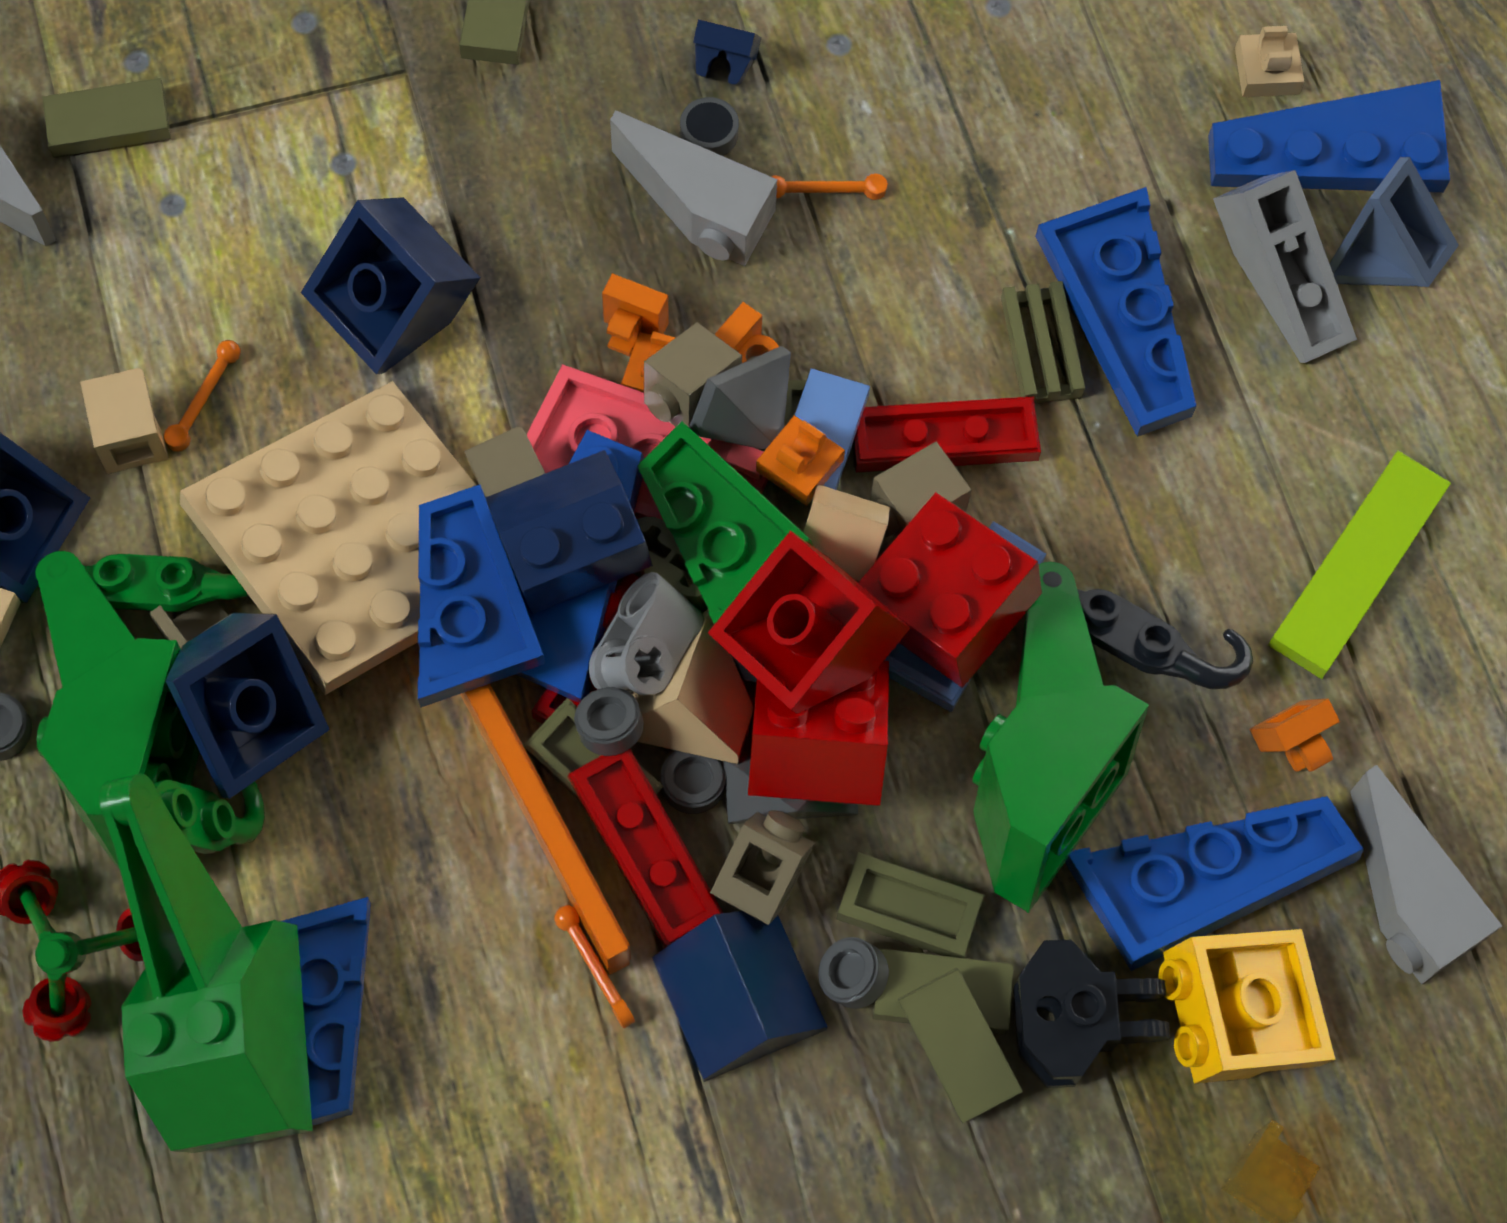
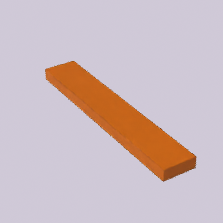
M487 684L461 693L460 695L571 905L576 909L580 921L606 971L611 975L630 965V944L492 686Z

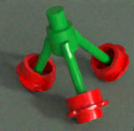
M28 859L22 865L11 863L0 870V915L7 916L11 921L19 924H32L38 935L39 943L35 951L36 962L47 973L48 978L40 981L32 989L30 997L24 1002L22 1010L23 1019L27 1025L34 1027L33 1033L38 1038L45 1041L58 1042L68 1035L70 1037L79 1035L87 1028L91 1020V1014L88 1012L92 1004L89 994L76 980L67 977V974L80 968L86 959V955L119 946L123 953L134 961H143L130 908L120 915L116 932L82 939L73 932H56L46 916L52 911L56 903L59 891L58 882L50 876L51 870L48 865L38 860Z

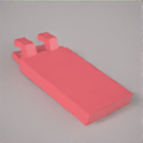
M562 364L527 433V437L545 473L569 464L586 430L640 451L645 458L675 426L670 422L659 420L651 413L644 403L643 392ZM700 437L761 494L763 493L768 479L756 472V460L764 451L749 446ZM642 479L634 511L636 519L656 517L663 520L644 479Z

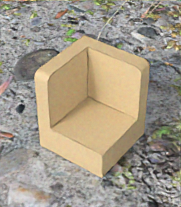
M135 368L80 382L93 445L107 474L169 459L164 436L154 416L147 380L142 369Z
M817 485L803 533L810 538L818 550L827 555L853 579L859 581L876 561L888 526L890 507L826 486Z

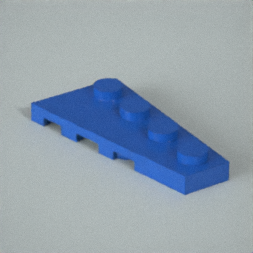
M1440 80L1212 124L1208 135L1211 186L1240 187L1263 176L1296 170L1302 189L1375 191L1400 157H1410L1429 192L1444 193L1450 182Z
M1147 187L1039 224L1035 236L1057 280L1063 282L1065 296L1137 437L1190 418L1196 408L1181 336L1176 334L1172 316V309L1174 307L1169 285H1165L1161 268V248L1157 231H1153L1149 209L1151 205Z
M586 430L569 464L605 450L634 512L643 479L637 466L644 459L642 452ZM512 568L545 659V664L515 675L580 703L590 692L589 660L592 652L604 636L605 628L603 627V621L610 593L615 592L617 580L532 614Z
M1326 796L1246 813L1245 819L1215 826H1213L1211 821L1186 826L1185 832L1150 840L1148 835L1121 840L1120 846L1094 852L1090 851V847L1074 850L1065 863L1129 969L1133 971L1164 956V951L1190 937L1205 936L1360 860L1363 847L1329 797Z

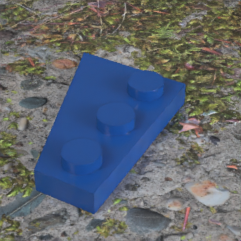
M479 484L419 505L418 579L420 582V619H418V644L420 653L418 702L420 707L545 664L542 649L481 485Z
M368 897L282 921L295 924L298 928L312 1126L353 1113L371 902Z

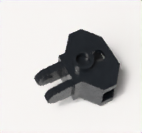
M1071 939L1044 940L1019 975L1018 981L1013 987L1018 1056L1047 1088L1075 1087L1099 1052H1112L1117 1044L1149 1043L1170 1039L1169 1022L1158 1019L1119 1022L1118 1002H1153L1159 998L1166 997L1165 980L1156 978L1116 979L1115 972H1101ZM1037 1009L1049 1010L1053 1014L1054 1020L1046 1021L1038 1015Z

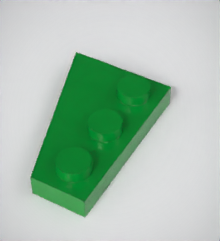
M683 421L637 465L667 528L672 533L685 560L684 564L704 599L714 624L790 530L815 547L809 537Z

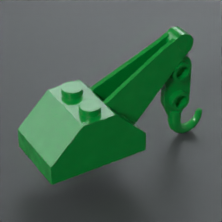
M56 551L46 555L38 563L35 575L40 587L62 688L56 691L49 716L44 717L39 724L37 749L82 821L120 870L114 845L100 808L99 796L103 784L107 781L142 773L148 776L153 783L172 780L191 786L200 751L165 681L181 649L177 640L137 638L135 640L114 609L153 611L161 606L164 611L179 612L217 599L232 600L249 595L233 574H222L188 557L113 554L102 558L95 565L84 566L73 553Z
M139 773L107 781L103 784L99 796L101 812L114 845L145 965L144 971L121 1006L125 1078L170 1151L198 1153L313 1131L297 925L272 920L242 927L195 853L209 854L221 851L232 844L241 845L253 842L261 833L265 821L261 792L256 782L242 790L245 810L243 818L235 816L231 805L225 799H220L213 792L172 780L153 783L148 776Z

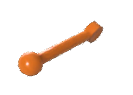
M876 173L867 176L865 181H785L781 176H771L778 179L776 199L781 198L785 193H864L868 198L878 200L884 197L888 186L886 178Z
M225 340L218 345L216 350L218 358L180 422L169 426L165 430L164 440L172 451H183L190 445L191 438L188 431L228 364L235 363L240 357L241 350L236 342Z
M570 905L561 906L555 913V924L559 929L569 933L609 1002L621 1027L624 1029L635 1023L630 1009L621 998L579 926L580 917L576 909Z

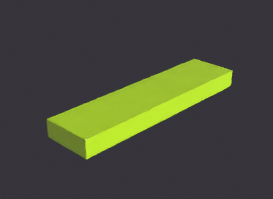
M1397 450L1270 640L1268 646L1318 678L1323 679L1451 482Z

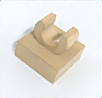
M1287 26L1262 27L1260 34L1239 35L1235 46V54L1242 97L1300 94L1304 84V76L1296 33H1288Z

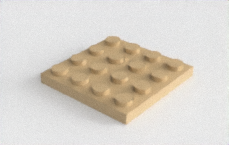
M392 381L180 490V505L263 614H277L298 661L322 693L326 695L418 642V619H420V582L418 579L419 505L474 487L476 484Z

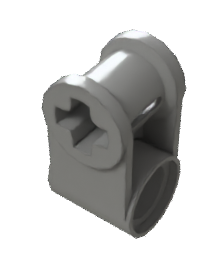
M650 572L643 575L628 588L622 597L615 617L600 643L592 652L589 660V675L592 684L597 690L615 687L629 693L635 692L639 695H654L663 691L670 683L672 675L689 644L700 632L704 621L703 613L658 573Z

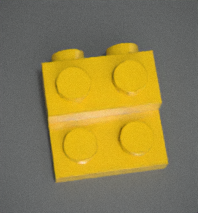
M1302 929L1190 937L1163 952L1165 961L1160 966L1158 979L1165 980V998L1175 1001L1180 1027L1177 1029L1174 1037V1050L1178 1061L1184 1067H1190L1194 1084L1248 1079L1263 1072L1318 1067L1336 1060Z

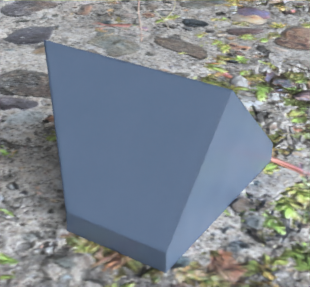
M1400 157L1365 204L1329 263L1337 284L1429 287L1459 246L1410 157Z

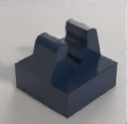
M698 19L693 40L695 44L696 73L701 77L709 78L713 62L721 58L722 53H726V59L731 66L728 83L736 86L740 85L753 61L757 59L761 37L752 32Z

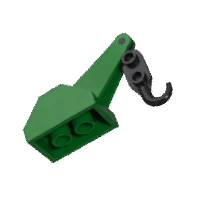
M1051 561L1038 564L1042 594L1025 613L1016 707L1007 718L998 714L988 726L979 746L986 754L977 767L972 779V783L979 786L973 814L994 892L1027 913L1033 908L1071 852L1076 848L1128 775L1149 704L1116 685H1103L1092 644L1142 672L1183 678L1207 689H1228L1240 684L1249 675L1253 664L1251 647L1244 637L1234 630H1225L1223 637L1233 646L1236 653L1235 661L1225 667L1214 666L1199 658L1183 640L1181 634L1170 624L1110 591L1102 589L1082 591L1077 589L1070 569L1061 563Z

